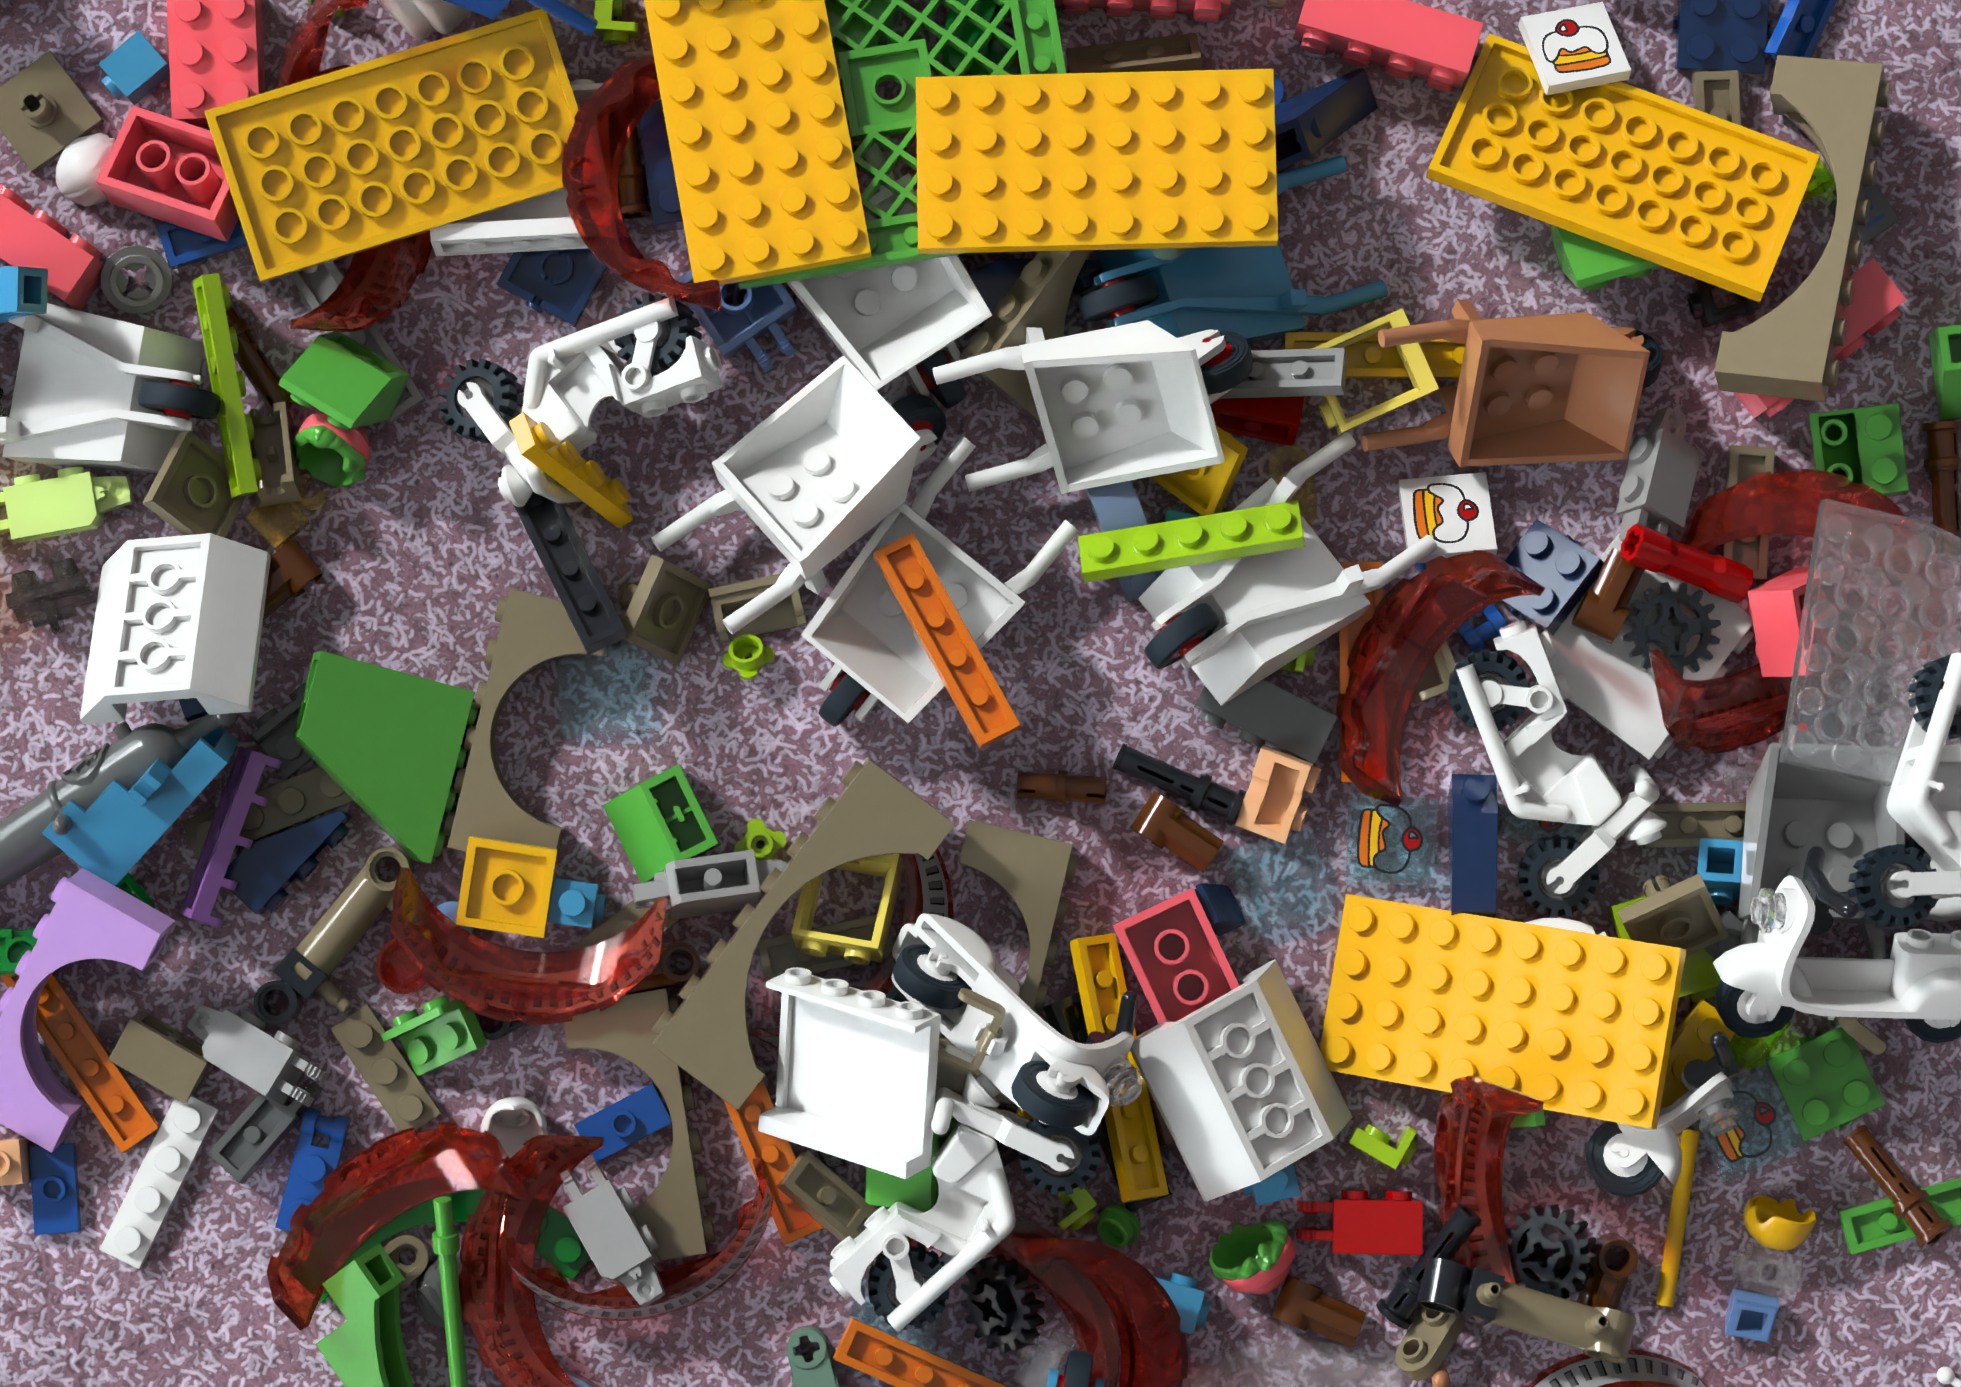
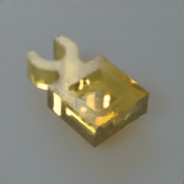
M308 474L300 476L303 501L256 507L246 516L247 522L275 551L291 541L310 524L307 517L303 514L306 510H316L327 500V495L323 490L312 498L303 495L304 488L312 482Z

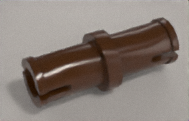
M1058 770V774L1018 771L1017 799L1054 800L1056 805L1064 806L1066 801L1105 805L1107 776L1068 775L1067 770Z

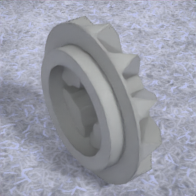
M141 243L136 246H121L118 251L107 257L101 271V286L105 297L114 307L127 313L142 314L156 309L166 300L172 286V274L169 264L158 250L147 248ZM147 265L144 279L150 288L137 283L125 292L129 279L124 269L137 272L140 268L143 269Z

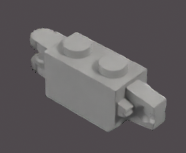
M1670 407L1657 410L1648 433L1634 438L1630 447L1629 461L1624 481L1619 490L1620 498L1616 510V515L1623 518L1620 528L1621 532H1619V538L1622 542L1626 537L1628 529L1636 523L1663 533L1666 536L1668 533L1683 529L1685 526L1700 458L1696 448L1685 441L1687 418L1682 414L1676 413Z
M754 850L675 860L665 864L663 872L655 873L654 881L633 885L635 909L659 907L660 910L666 902L665 914H669L670 920L742 910L747 903L755 907L759 902V898H762L765 892L759 889L763 881L774 867L782 872L787 863L782 861V859L756 861Z
M202 1004L198 1006L187 1027L204 1041L202 1051L205 1060L281 1105L290 1096L307 1107L311 1106L314 1098L304 1089L295 1087L303 1071L309 1078L316 1082L321 1081L322 1083H325L329 1074L309 1063L311 1059L297 1051L301 1045L300 1042L280 1030L277 1031L274 1037L263 1031L267 1023L245 1009L238 1016L227 1009L222 1013Z
M591 1155L584 1159L585 1168L590 1177L594 1179L597 1187L584 1194L577 1177L567 1169L559 1175L573 1201L562 1208L600 1276L606 1278L609 1283L624 1285L637 1303L644 1308L666 1294L655 1267L660 1262L654 1250L660 1246L647 1224L639 1227L632 1212L636 1211L638 1207L627 1188L623 1186L618 1189L617 1186L608 1180L595 1157Z

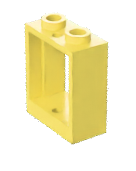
M1401 308L1314 348H1347L1378 334L1379 330L1409 326L1410 323L1404 309ZM1419 343L1395 346L1414 389L1347 419L1336 395L1321 396L1324 403L1318 405V409L1328 429L1335 427L1338 435H1341L1435 393L1439 387Z
M902 854L870 856L847 862L834 868L886 877L871 941L811 931L824 873L802 886L791 931L796 948H800L802 953L813 957H826L827 953L844 956L843 958L846 961L857 965H868L870 961L882 963L905 864Z

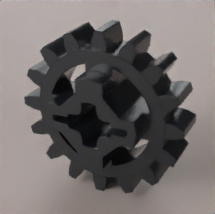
M1664 582L1660 584L1659 595L1651 588L1643 591L1646 603L1636 599L1632 601L1630 605L1637 614L1636 616L1626 617L1624 623L1633 627L1632 632L1622 637L1623 641H1634L1636 646L1628 653L1630 658L1638 655L1644 658L1640 667L1641 670H1647L1652 664L1657 666V678H1663L1668 669H1672L1675 679L1683 677L1684 666L1692 673H1696L1700 670L1699 663L1697 662L1698 658L1707 662L1713 658V655L1706 648L1708 645L1720 644L1721 639L1711 635V629L1720 626L1721 621L1709 619L1708 614L1713 611L1715 605L1712 603L1702 606L1699 603L1703 595L1701 590L1689 596L1686 595V583L1679 584L1676 591L1672 592L1669 583ZM1679 603L1690 608L1697 618L1690 619L1679 609ZM1658 604V617L1652 625L1643 626L1647 613ZM1669 619H1671L1673 626H1680L1682 630L1681 634L1675 636L1674 642H1672L1670 635L1662 634V627L1669 624ZM1700 635L1699 642L1694 651L1685 657L1686 643L1692 636ZM1653 642L1664 650V657L1667 659L1654 654L1646 643Z
M1559 1204L1548 1205L1545 1210L1542 1205L1529 1208V1214L1526 1212L1517 1214L1514 1218L1519 1227L1512 1226L1505 1229L1507 1236L1512 1239L1511 1243L1501 1245V1251L1510 1253L1511 1260L1505 1262L1506 1268H1514L1516 1272L1512 1277V1283L1524 1282L1526 1288L1563 1299L1570 1298V1292L1573 1294L1581 1292L1584 1286L1580 1279L1587 1280L1594 1276L1591 1269L1587 1267V1263L1598 1260V1255L1588 1251V1246L1594 1244L1596 1238H1585L1583 1231L1588 1226L1587 1221L1575 1224L1573 1222L1575 1211L1569 1209L1560 1214ZM1560 1248V1252L1553 1254L1550 1258L1547 1256L1538 1257V1254L1546 1252V1249Z
M1000 1254L978 1261L975 1267L965 1273L969 1281L962 1283L961 1289L968 1294V1299L961 1301V1306L970 1310V1315L965 1319L967 1324L975 1323L977 1326L974 1336L977 1339L986 1336L987 1348L992 1349L998 1346L1000 1353L1004 1354L1011 1350L1015 1352L1031 1345L1030 1341L1040 1336L1036 1327L1043 1325L1045 1320L1037 1313V1309L1044 1307L1045 1304L1035 1297V1293L1040 1287L1038 1284L1030 1285L1028 1281L1030 1270L1019 1271V1264L1016 1258L1007 1261L1005 1255Z

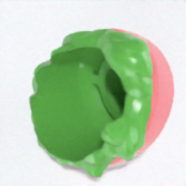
M324 412L315 413L307 417L292 440V444L296 449L295 458L297 459L298 468L308 470L311 477L334 487L351 486L356 481L365 480L364 470L368 466L371 452L368 435L364 427L361 426L351 430L338 428L328 422L326 419L328 415Z
M1268 1220L1243 1226L1235 1224L1230 1235L1220 1234L1218 1244H1215L1210 1252L1209 1262L1214 1275L1220 1278L1231 1290L1238 1293L1246 1292L1254 1295H1265L1271 1293L1284 1283L1296 1256V1247L1288 1234V1227L1283 1221Z

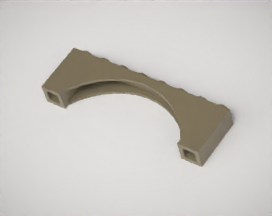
M1777 55L1770 90L1774 115H1784L1797 125L1815 144L1826 161L1836 184L1837 205L1835 221L1830 239L1820 260L1810 275L1792 295L1757 321L1735 332L1722 331L1714 373L1719 391L1826 402L1829 386L1836 387L1838 381L1839 360L1834 359L1836 347L1844 346L1846 339L1847 320L1842 319L1844 305L1851 306L1853 302L1855 281L1850 279L1852 265L1859 266L1861 261L1862 239H1857L1860 225L1866 226L1869 219L1870 200L1865 199L1867 186H1874L1876 182L1877 160L1873 159L1875 147H1882L1885 121L1880 120L1882 107H1890L1892 81H1886L1884 67L1880 63Z
M1091 250L1039 251L1033 260L1023 268L1021 276L1006 296L996 304L992 316L971 337L968 346L959 358L963 360L1002 348L1026 344V327L1042 328L1045 340L1063 337L1069 299L1077 276ZM997 368L978 374L1020 412L1041 424L1025 370Z
M869 757L863 765L857 760L852 764L840 781L846 787L836 800L830 796L827 797L813 816L819 823L808 836L801 832L786 853L792 858L782 872L776 867L773 868L759 887V889L765 892L755 907L749 903L744 906L732 923L738 929L728 943L720 938L705 958L711 965L703 976L699 978L693 974L678 994L684 1001L674 1014L666 1010L651 1029L657 1035L652 1043L654 1048L737 1110H739L765 1075V1068L756 1062L749 1038L746 1019V985L754 951L763 931L774 914L790 896L807 882L847 862L870 856L894 853L920 854L929 860L955 826L953 820Z

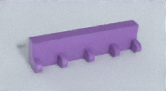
M241 746L239 747L179 911L180 914L190 919L220 929L222 928L224 920L216 915H211L220 887L233 891L236 890L238 882L224 878L236 844L249 849L252 846L253 840L239 836L251 802L264 807L267 805L268 798L255 794L265 766L272 769H280L281 760Z

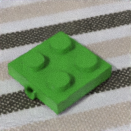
M1841 1025L1816 1037L1810 1034L1796 1040V1046L1765 1060L1804 1142L1835 1127L1837 1130H1840L1848 1124H1853V1119L1885 1105L1855 1039Z

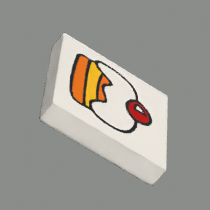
M1603 2L1520 17L1518 27L1546 95L1629 80L1632 70Z
M1486 472L1401 479L1398 481L1406 549L1426 535H1430L1437 544V549L1418 563L1437 562L1465 553H1489L1497 556V543ZM1472 556V557H1466V558H1461V559L1493 557V556Z

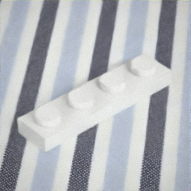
M193 1095L185 1104L174 1098L99 1250L137 1269L142 1268L220 1108Z

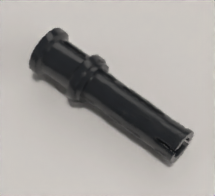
M1124 743L1112 767L1114 770H1119L1153 787L1188 801L1187 806L1191 807L1190 810L1197 812L1201 809L1224 819L1225 825L1229 827L1232 826L1247 792L1242 789L1236 792L1213 782L1212 776L1208 774H1201L1199 778L1164 761L1128 747Z
M1459 1204L1456 1207V1211L1434 1237L1412 1268L1402 1269L1398 1275L1400 1281L1386 1299L1381 1298L1376 1304L1377 1309L1393 1324L1403 1329L1410 1327L1412 1324L1411 1317L1420 1306L1417 1303V1298L1427 1258L1437 1257L1452 1260L1474 1229L1482 1222L1481 1218L1473 1210L1463 1204Z

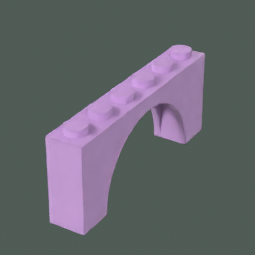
M81 868L69 879L64 876L55 887L51 900L56 903L51 914L46 913L37 924L33 937L38 940L32 952L27 950L15 969V974L20 977L15 987L10 986L0 1000V1012H2L0 1016V1124L51 1153L67 1138L85 1102L75 1096L58 1080L46 1062L40 1047L36 1016L39 998L47 980L56 969L85 959L119 961L143 971L158 957L176 921L84 868Z

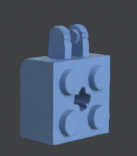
M692 270L673 281L687 306L698 315L701 326L725 361L747 347L765 373L772 369L771 359L756 342L757 339L768 332L774 337L775 344L779 350L787 357L796 352L779 327V324L798 312L794 301L781 283L744 289L747 292L743 297L744 303L739 306H735L733 303L732 306L726 304L729 301L727 292L736 288L737 292L740 293L741 290L738 282L695 290Z

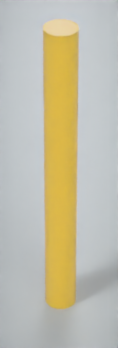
M1685 1129L1681 1134V1173L1675 1187H1673L1656 1299L1657 1305L1674 1307L1700 1131Z

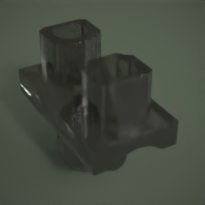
M73 558L56 561L51 566L54 581L40 584L39 577L35 571L26 570L12 574V593L6 594L5 597L7 607L13 610L20 624L31 620L35 628L49 624L55 635L65 632L63 620L77 616L76 607L96 602L92 587Z

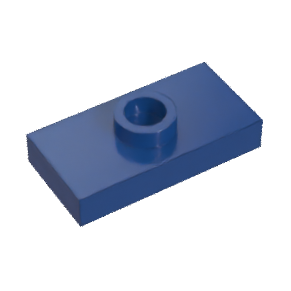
M654 1083L583 1119L574 1124L581 1138H601L586 1147L589 1155H593L597 1162L664 1128L671 1124L672 1121Z
M76 1143L60 1144L52 1153L39 1145L29 1146L34 1235L80 1232L81 1218Z

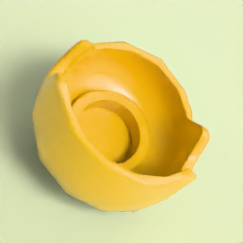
M1759 1194L1748 1200L1743 1213L1744 1223L1749 1234L1764 1247L1779 1251H1788L1802 1245L1817 1222L1815 1211L1809 1209L1801 1215L1796 1209L1794 1199L1778 1203V1201L1771 1197Z

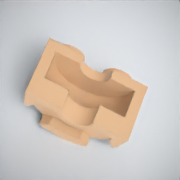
M1263 745L1260 749L1252 773V780L1243 800L1235 826L1285 844L1291 830L1300 833L1309 808L1301 804L1306 792L1314 793L1322 769L1314 767L1310 762Z

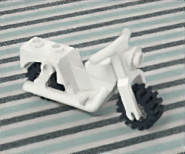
M656 292L655 296L650 293L641 294L643 302L636 298L629 302L633 308L631 312L623 308L619 314L620 316L535 348L529 356L524 390L521 384L515 382L518 378L507 369L485 359H479V362L473 359L466 360L467 368L458 364L453 368L457 376L454 378L447 374L443 380L450 384L448 390L440 388L439 396L446 399V402L438 403L439 411L446 413L442 419L445 424L451 426L450 429L455 433L475 442L491 443L497 450L505 454L512 464L504 466L502 468V476L498 478L499 490L505 501H511L516 507H523L532 493L535 492L559 504L583 502L521 455L509 423L510 420L521 414L516 411L517 406L522 407V412L538 424L540 422L546 423L563 443L569 441L578 452H581L597 439V434L590 425L591 417L597 405L607 397H614L622 406L645 418L663 415L668 411L669 407L680 403H694L707 398L708 393L723 388L719 372L722 370V364L716 349L701 341L702 333L695 330V328L700 327V321L696 312L663 293ZM618 357L626 360L628 365L625 367ZM524 392L523 398L517 395Z
M1524 620L1499 629L1501 636L1493 639L1497 652L1490 651L1489 649H1481L1482 651L1477 653L1473 651L1467 654L1465 659L1459 660L1455 664L1456 668L1449 677L1448 697L1456 717L1459 720L1461 719L1467 727L1479 729L1505 801L1513 815L1522 819L1591 825L1576 840L1575 837L1569 835L1567 837H1560V834H1551L1552 837L1547 839L1544 837L1537 839L1535 845H1530L1525 850L1526 854L1524 857H1521L1519 862L1518 880L1526 902L1542 915L1547 913L1551 918L1565 915L1567 918L1573 916V913L1578 910L1582 912L1587 908L1586 904L1594 900L1596 896L1595 891L1599 888L1600 882L1596 862L1615 845L1618 838L1625 833V840H1635L1637 846L1645 845L1662 837L1660 830L1667 826V822L1647 809L1653 802L1657 801L1660 793L1655 781L1643 766L1633 764L1629 767L1628 776L1635 784V791L1628 793L1621 800L1619 791L1594 754L1588 752L1583 755L1570 754L1555 745L1552 740V727L1567 713L1564 700L1571 698L1572 695L1563 672L1554 675L1548 660L1557 656L1548 632L1538 633L1535 624L1526 626ZM1499 650H1509L1520 655L1529 664L1536 678L1527 681L1525 672L1512 656L1509 657L1505 652ZM1525 707L1534 712L1524 719V722L1503 741L1500 734L1503 727L1507 725L1512 726L1516 723L1518 716H1522Z
M1953 653L1930 661L1923 665L1924 669L1917 671L1913 676L1918 681L1910 684L1908 692L1915 693V698L1909 699L1908 703L1909 708L1916 706V709L1912 715L1913 719L1886 805L1890 816L1944 871L1937 872L1936 868L1928 870L1926 865L1931 860L1926 855L1918 857L1917 855L1920 850L1915 847L1905 848V844L1888 845L1865 853L1863 855L1864 859L1857 860L1853 866L1858 871L1849 875L1848 882L1855 883V888L1849 889L1848 893L1849 898L1857 897L1858 903L1856 905L1858 906V912H1865L1862 919L1867 923L1876 922L1875 927L1884 929L1889 927V929H1896L1918 923L1917 920L1925 919L1930 914L1927 909L1935 907L1937 899L1961 897V744L1945 745L1947 737L1949 739L1960 737L1961 742V653Z
M970 1071L967 1074L963 1096L946 1087L936 1090L935 1112L931 1123L933 1132L938 1135L945 1134L949 1129L952 1116L959 1123L932 1159L933 1174L938 1182L937 1202L932 1209L926 1212H922L901 1201L894 1203L888 1210L884 1206L876 1210L865 1221L864 1226L866 1229L854 1240L851 1236H848L831 1252L830 1255L833 1257L830 1261V1272L833 1275L829 1279L831 1284L845 1299L852 1296L862 1305L865 1302V1288L861 1280L868 1265L876 1257V1263L874 1266L871 1265L869 1271L868 1292L870 1303L873 1304L874 1312L878 1317L882 1315L885 1323L892 1326L897 1332H900L902 1329L907 1330V1325H914L915 1329L923 1328L922 1323L925 1321L931 1324L936 1320V1314L938 1312L942 1314L946 1307V1299H949V1287L1007 1237L1015 1227L1016 1216L1013 1200L996 1140L1018 1151L1021 1168L1029 1182L1032 1181L1035 1187L1042 1192L1046 1189L1049 1190L1050 1195L1058 1196V1192L1065 1191L1066 1195L1073 1194V1189L1077 1187L1082 1190L1087 1186L1086 1181L1089 1178L1093 1179L1097 1174L1096 1167L1100 1165L1101 1156L1096 1132L1093 1135L1087 1136L1081 1134L1075 1128H1059L1040 1123L1038 1119L1035 1121L1032 1119L1028 1120L1013 1112L997 1109L1000 1102L996 1096L1001 1091L983 1073L977 1076L974 1072ZM907 1237L922 1244L918 1243L917 1247H912ZM931 1246L944 1253L938 1257L936 1252L933 1250L929 1252L926 1250V1247L929 1248Z

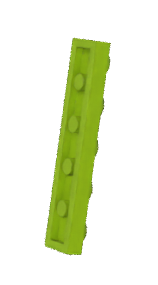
M219 273L201 275L192 282L212 393L220 396L217 421L231 499L245 497L258 492L257 483L262 480V472L259 460L252 458L249 443L250 440L254 439V428L251 416L249 414L244 415L241 397L246 396V383L243 372L241 370L237 371L234 353L238 352L237 334L234 327L228 326L226 310L230 309V294L225 283L221 284Z
M1298 500L1078 536L1084 583L1306 547Z

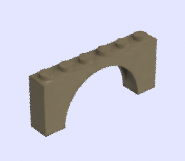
M509 589L508 597L501 595L497 605L495 621L501 623L498 639H490L484 663L490 665L491 668L487 683L480 681L476 692L474 707L480 708L477 726L470 724L466 734L464 749L470 751L466 769L459 768L453 791L456 794H460L456 812H448L443 833H445L446 837H450L447 847L466 852L469 836L555 848L558 849V860L565 828L536 816L523 806L511 792L498 765L495 747L496 727L505 700L513 688L528 673L549 661L561 657L588 654L560 600ZM609 646L590 655L607 657Z
M969 820L959 864L974 868L992 878L1004 888L1018 906L1027 927L1030 944L1028 971L1018 997L1032 1010H1043L1048 985L1040 983L1044 966L1053 967L1058 941L1050 940L1054 922L1059 924L1064 922L1069 899L1061 897L1064 880L1073 881L1079 855L1071 854L1073 844ZM939 1038L940 1041L954 1046L947 1038ZM938 1055L936 1086L946 1087L963 1093L967 1074L972 1071L979 1076L982 1072L979 1069H967ZM1002 1092L996 1096L999 1102L1008 1104L1012 1102Z
M669 988L603 998L586 1005L561 1010L567 1049L591 1048L604 1050L629 1060L654 1081L668 1106L673 1128V1145L667 1169L652 1194L638 1206L636 1211L632 1212L639 1227L647 1224L660 1247L654 1250V1253L659 1261L706 1254L709 1252L708 1243L716 1242L712 1215L704 1216L701 1199L709 1198L705 1171L697 1172L694 1156L702 1154L700 1133L698 1127L690 1129L688 1111L695 1110L692 1084L684 1085L681 1067L652 1046L653 1040L657 1036L651 1031L653 1026L666 1010L674 1014L680 1006L678 996L670 997Z

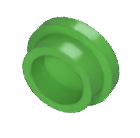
M1113 1204L1107 1206L1100 1213L1097 1230L1102 1240L1108 1245L1121 1248L1125 1245L1133 1244L1140 1236V1224L1134 1213L1127 1208Z

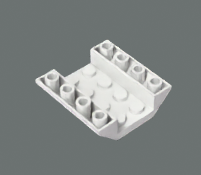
M212 533L127 540L102 565L80 715L82 724L125 721L127 703L197 698L209 715L251 712L271 561L270 554L267 551Z
M1272 960L1237 980L1239 983L1237 988L1176 1022H1162L1134 1038L1130 1049L1203 1201L1213 1200L1265 1180L1335 1139L1352 1118L1276 960Z

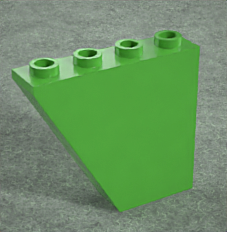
M317 651L313 653L292 739L413 861L431 864L433 856L438 857L444 844L445 833L440 830L444 813L448 814V812H451L455 801L456 792L453 791L454 788H451L455 770L462 769L467 750L461 744L465 729L469 728L470 724L473 725L476 718L477 708L474 707V702H472L475 692L325 651Z

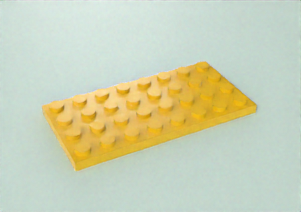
M644 0L695 290L872 258L825 0Z
M541 9L204 111L260 283L600 178V173L547 12Z
M1489 33L1428 167L1426 178L1761 302L1820 155L1621 81L1546 95L1527 47Z
M1274 69L916 77L919 254L1278 246Z
M1346 894L1320 1051L1328 1071L1487 1099L1463 1092V1089L1472 1080L1485 1079L1540 1099L1537 1100L1523 1094H1518L1503 1101L1505 1103L1657 1130L1687 949L1467 913L1451 915L1449 910Z

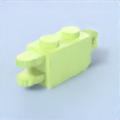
M82 466L60 469L57 471V478L41 480L40 474L14 478L15 485L2 487L3 492H0V506L6 505L8 519L0 520V534L10 532L12 540L22 543L98 529L104 520V513L133 503L130 479L127 476L97 477V475L91 472H84V467Z

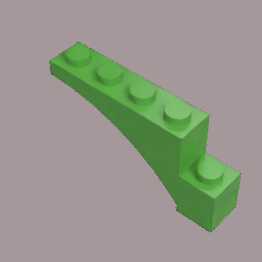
M380 1243L322 1283L348 1321L320 1340L316 1345L345 1387H414L405 1356L400 1325V1283L405 1278Z

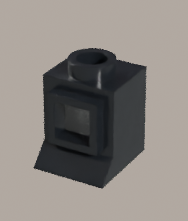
M1701 280L1696 281L1691 286L1693 293L1687 295L1691 315L1694 320L1701 319L1703 328L1752 315L1761 308L1760 303Z

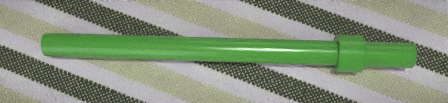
M443 1196L433 1200L436 1231L432 1233L433 1252L439 1257L450 1387H469L456 1255L460 1251L459 1231L454 1229L452 1200L450 1197Z

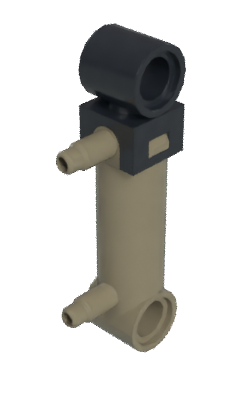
M384 847L373 852L365 866L299 945L293 947L274 969L273 972L281 980L267 982L258 988L254 996L253 1005L256 1014L262 1021L273 1025L290 1023L301 1013L303 997L306 1000H312L317 994L332 1007H336L342 1013L347 1012L352 1005L351 1001L329 979L332 977L333 971L386 908L395 914L401 872L395 881L388 883L381 878L379 866L386 858L393 857L397 859L409 884L413 878L414 866L412 859L404 851ZM276 990L285 992L289 998V1007L282 1015L273 1013L268 1005L270 995Z
M1435 1257L1427 1258L1417 1298L1419 1305L1437 1312L1455 1314L1457 1318L1477 1324L1486 1325L1492 1323L1583 1350L1584 1354L1598 1360L1617 1364L1627 1362L1636 1323L1634 1316L1611 1308H1593L1504 1281L1505 1276L1478 1268L1470 1270L1467 1266L1455 1261Z

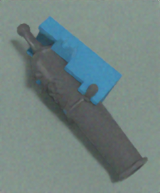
M239 713L207 714L193 724L176 730L171 726L158 723L146 724L131 730L126 721L117 725L113 731L119 740L112 745L105 743L102 749L95 750L74 765V768L60 774L61 780L49 782L45 791L0 821V889L63 852L82 868L116 886L228 763L239 741L222 726L234 724L238 719Z

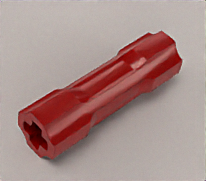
M1637 523L1628 529L1626 537L1621 544L1620 555L1621 558L1626 559L1627 563L1654 573L1660 572L1703 588L1712 595L1736 604L1746 598L1747 591L1753 584V570L1747 568V565L1721 555H1712L1675 541L1663 533Z

